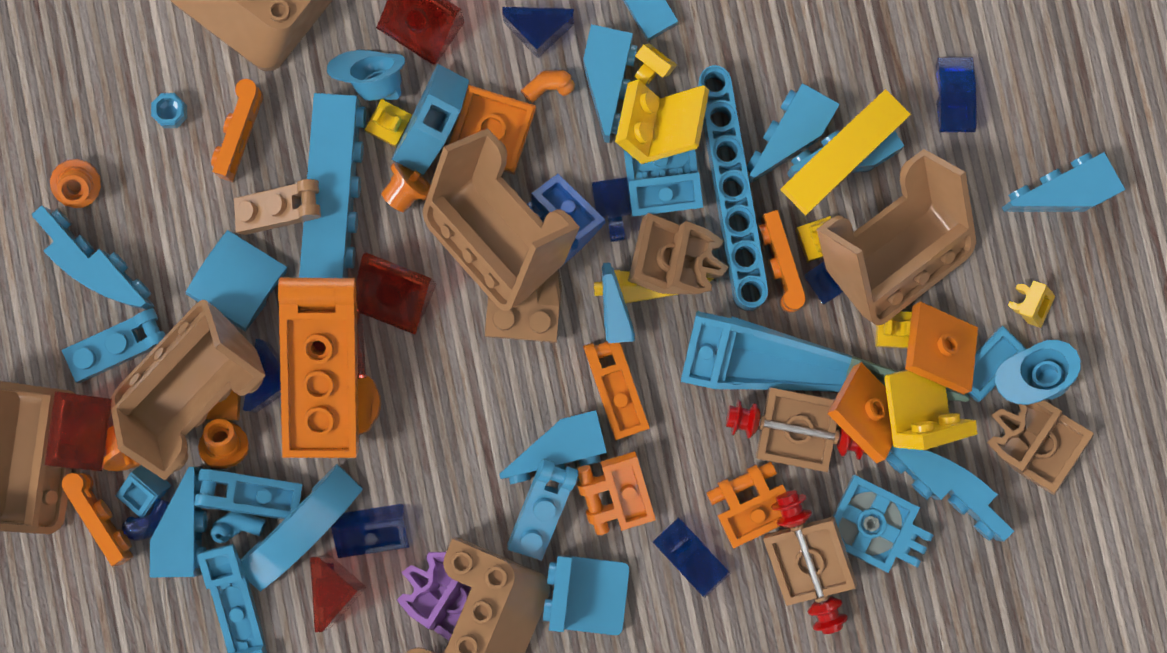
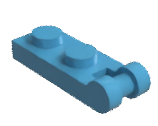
M154 308L142 311L133 318L63 349L62 353L75 382L82 383L151 351L166 336L165 332L160 331L156 323L158 317ZM140 328L144 329L147 336L142 341H139L135 332Z
M541 460L507 543L509 551L542 561L570 491L576 484L578 477L577 469L568 466L562 469L554 466L552 461ZM549 480L559 483L557 489L546 484Z
M200 469L198 481L202 483L200 494L195 496L194 506L285 519L300 504L303 484L211 469ZM216 484L227 485L225 498L214 496Z

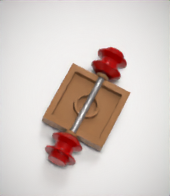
M768 388L764 415H760V410L756 403L750 409L742 408L740 400L737 401L736 406H729L727 412L726 427L731 428V435L734 436L738 429L745 430L747 438L750 439L758 429L761 430L756 459L828 472L833 444H837L841 457H844L848 451H854L857 460H860L863 453L866 454L842 428L836 430L837 423L827 414L834 402L832 399Z
M796 490L784 492L776 497L777 502L771 508L781 512L782 517L776 523L787 529L765 534L763 540L785 604L788 606L815 599V602L807 610L809 615L817 616L818 619L813 624V629L822 631L823 634L838 632L843 628V623L848 620V616L838 612V608L843 604V601L839 598L830 597V595L856 589L857 581L835 517L805 524L812 514L811 510L803 509L801 505L807 499L806 495H798Z

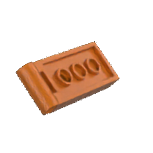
M280 277L278 283L282 458H356L359 451L356 279ZM313 342H323L326 349L322 351L317 350Z

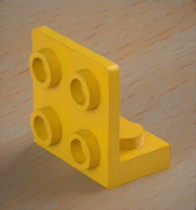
M639 79L629 82L615 142L641 164L697 149L700 143L709 89L702 85L659 98Z
M908 370L885 375L893 447L927 450L978 434L976 420L960 419V414L958 413L949 414L945 386Z

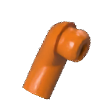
M545 70L540 72L521 89V92L529 102L534 103L547 90H557L563 96L569 95L575 89V82L571 79V74L565 70Z

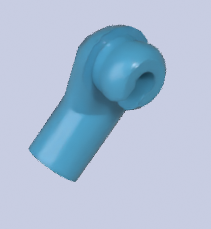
M231 511L214 522L211 537L217 543H225L242 531L260 537L266 526V520L251 514Z

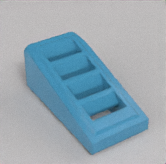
M603 263L602 286L606 341L608 343L635 341L634 327L614 268L611 266V263Z

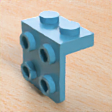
M558 555L557 563H549L547 584L554 585L553 599H545L543 621L550 622L549 631L564 632V629L619 635L623 630L629 566L624 562Z

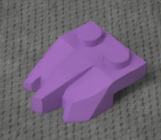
M428 552L426 559L429 569L427 572L413 565H410L401 572L412 584L414 592L411 595L402 594L397 601L410 617L426 628L434 630L449 641L472 587L455 581L447 575L443 565L446 552Z

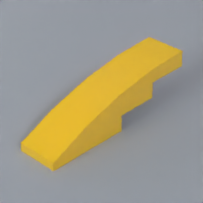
M885 89L780 190L806 216L911 114Z

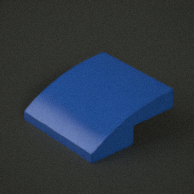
M556 174L532 192L531 201L527 204L540 217L543 223L548 213L560 209L569 214L580 227L565 263L576 255L605 224V219L559 174Z

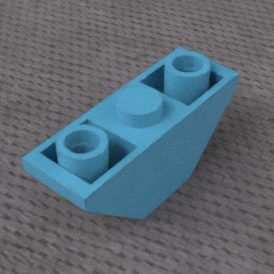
M439 64L436 65L391 160L413 171L416 170L421 175L425 174L445 144L461 111L469 84L468 79Z

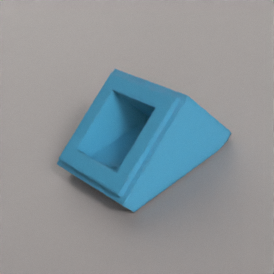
M141 465L129 474L115 496L143 519L165 495L171 484Z

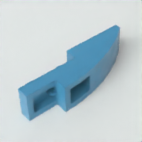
M40 206L31 214L54 241L43 251L69 276L87 288L120 303L144 310L154 307V304L148 299L152 293L138 278L133 281L126 274L125 270L129 267L123 259L115 252L110 255L100 249L91 255L95 251L94 248L83 236L79 235L76 238L68 229L72 223L59 209L52 211L44 206Z
M892 445L886 461L898 473L902 474L905 471L915 480L911 484L912 487L926 500L930 497L934 500H942L948 493L951 496L948 502L960 514L965 515L967 512L977 521L974 525L975 529L988 541L994 538L996 541L1004 542L1014 532L988 506L998 494L971 472L933 452L896 448Z

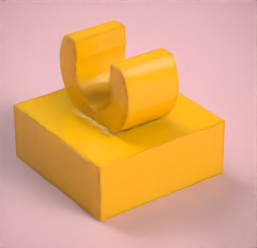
M650 43L643 44L635 57L644 64L634 77L645 85L647 83L650 84L657 73L661 77L669 76L677 64Z
M381 99L365 131L397 148L412 114Z
M831 216L795 229L807 263L823 257L817 228L831 219Z
M1036 281L1032 282L1030 288L1025 284H1017L1016 290L1026 295V298L1020 304L1009 301L1008 306L1015 313L1020 314L1028 324L1041 328L1055 295L1047 285Z
M900 311L885 324L876 325L875 347L908 349L912 312Z

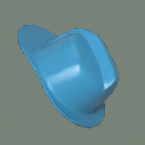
M371 50L348 51L336 56L328 63L327 73L331 78L351 83L358 95L364 100H397L401 96L400 86L402 78L400 70L405 65V57L401 54H386Z
M1046 340L1001 363L996 371L995 385L998 392L1006 400L1015 404L1030 405L1045 399H1054L1062 396L1069 389L1070 385L1076 381L1081 370V360L1077 350L1069 343L1060 340Z

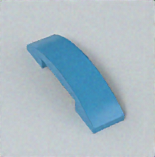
M336 464L312 488L310 495L262 542L259 541L240 559L248 581L260 592L275 581L325 534L357 498L363 488L341 466Z
M234 544L197 553L206 589L211 591L228 653H267L254 598Z

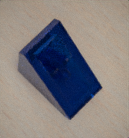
M502 7L504 24L537 58L574 25V9Z
M256 339L255 349L266 376L255 392L245 395L243 405L244 411L254 413L259 412L281 396L280 357L269 342Z

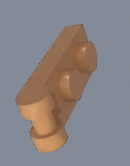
M304 179L298 181L297 184L234 198L236 233L247 235L320 218V205L316 204V194L319 193V181Z

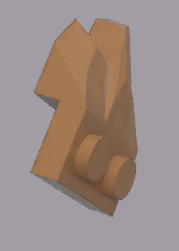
M647 213L642 217L628 281L662 294H700L712 291V285L707 278L716 279L721 277L729 268L715 258L711 252L719 249L724 240L708 229L694 223L685 221L679 225Z
M559 269L524 302L508 311L501 310L488 297L485 337L557 343L562 292Z
M1045 400L1030 405L1018 404L1021 410L1019 415L1004 409H999L991 416L1005 430V435L1003 437L993 436L987 443L1015 471L1052 495L1056 494L1094 436L1093 432L1063 415L1062 410Z

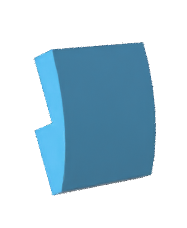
M623 149L632 217L646 215L647 213L657 214L703 208L695 149L644 164L639 163Z
M227 230L194 276L186 290V295L197 302L207 300L232 324L246 332L266 306V299L278 285L279 278L284 277L287 273V267Z

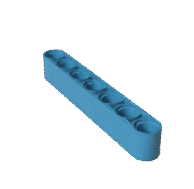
M712 65L702 71L697 87L705 86L704 82L707 79L716 78L722 82L723 89L718 92L709 91L703 128L727 266L729 267L728 272L733 299L740 309L753 311L765 302L768 296V286L731 77L725 68ZM716 112H722L728 117L729 124L724 127H718L712 123L710 116ZM723 146L729 147L734 151L735 159L724 162L719 159L716 150ZM727 181L737 182L741 187V194L736 197L728 196L723 190V184ZM734 215L742 216L747 222V229L742 232L734 231L729 225V218ZM739 250L749 251L753 256V264L749 267L740 266L735 260V253ZM745 285L755 286L760 293L759 300L756 302L745 301L741 295V288Z

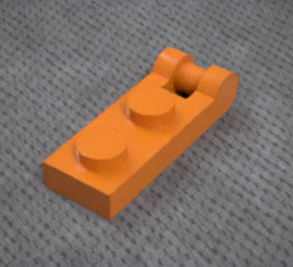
M242 79L236 84L235 92L239 99L234 112L229 113L225 119L223 132L226 135L222 146L216 147L211 159V166L214 167L212 172L219 178L230 182L234 181L263 101L261 90L250 79Z
M778 210L763 214L760 219L762 224L758 225L757 229L763 246L769 245L773 257L768 259L772 277L774 280L780 279L784 294L781 297L780 306L785 312L794 313L804 305L805 294Z
M606 341L595 346L592 342L584 345L583 348L615 441L650 429L620 342L608 343ZM612 355L615 364L602 369L599 359Z
M86 473L67 474L62 480L63 491L110 565H122L133 558L129 550L132 547L129 538L122 530H116L110 520L113 517L111 510L102 499L97 500L91 491L94 485L92 477Z

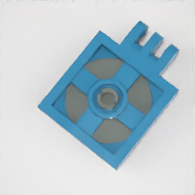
M852 475L833 514L846 552L889 573L896 557L918 568L921 561L908 554L913 549L925 555L928 548L915 542V540L919 536L921 539L931 542L934 536L912 524L920 507L857 475Z

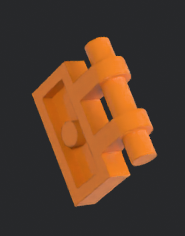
M635 451L601 461L604 475L598 477L593 476L589 465L577 468L579 478L577 487L580 495L585 497L588 507L586 516L588 522L594 526L597 535L608 533L610 529L607 521L617 518L621 531L656 520ZM609 490L613 503L603 505L599 493Z
M771 461L760 467L754 465L747 468V473L731 481L725 479L718 482V487L706 492L712 506L725 500L729 507V510L717 515L733 549L779 527L776 522L782 517L781 512L772 510L771 506L777 502L776 497L786 492L783 484L769 490L765 480L777 475ZM754 486L758 496L740 504L736 494Z

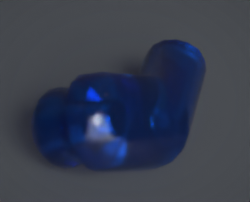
M158 498L149 516L140 518L128 517L123 522V532L129 539L135 541L152 537L170 502Z

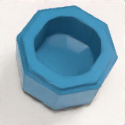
M161 93L151 103V116L163 128H178L187 119V105L175 93Z

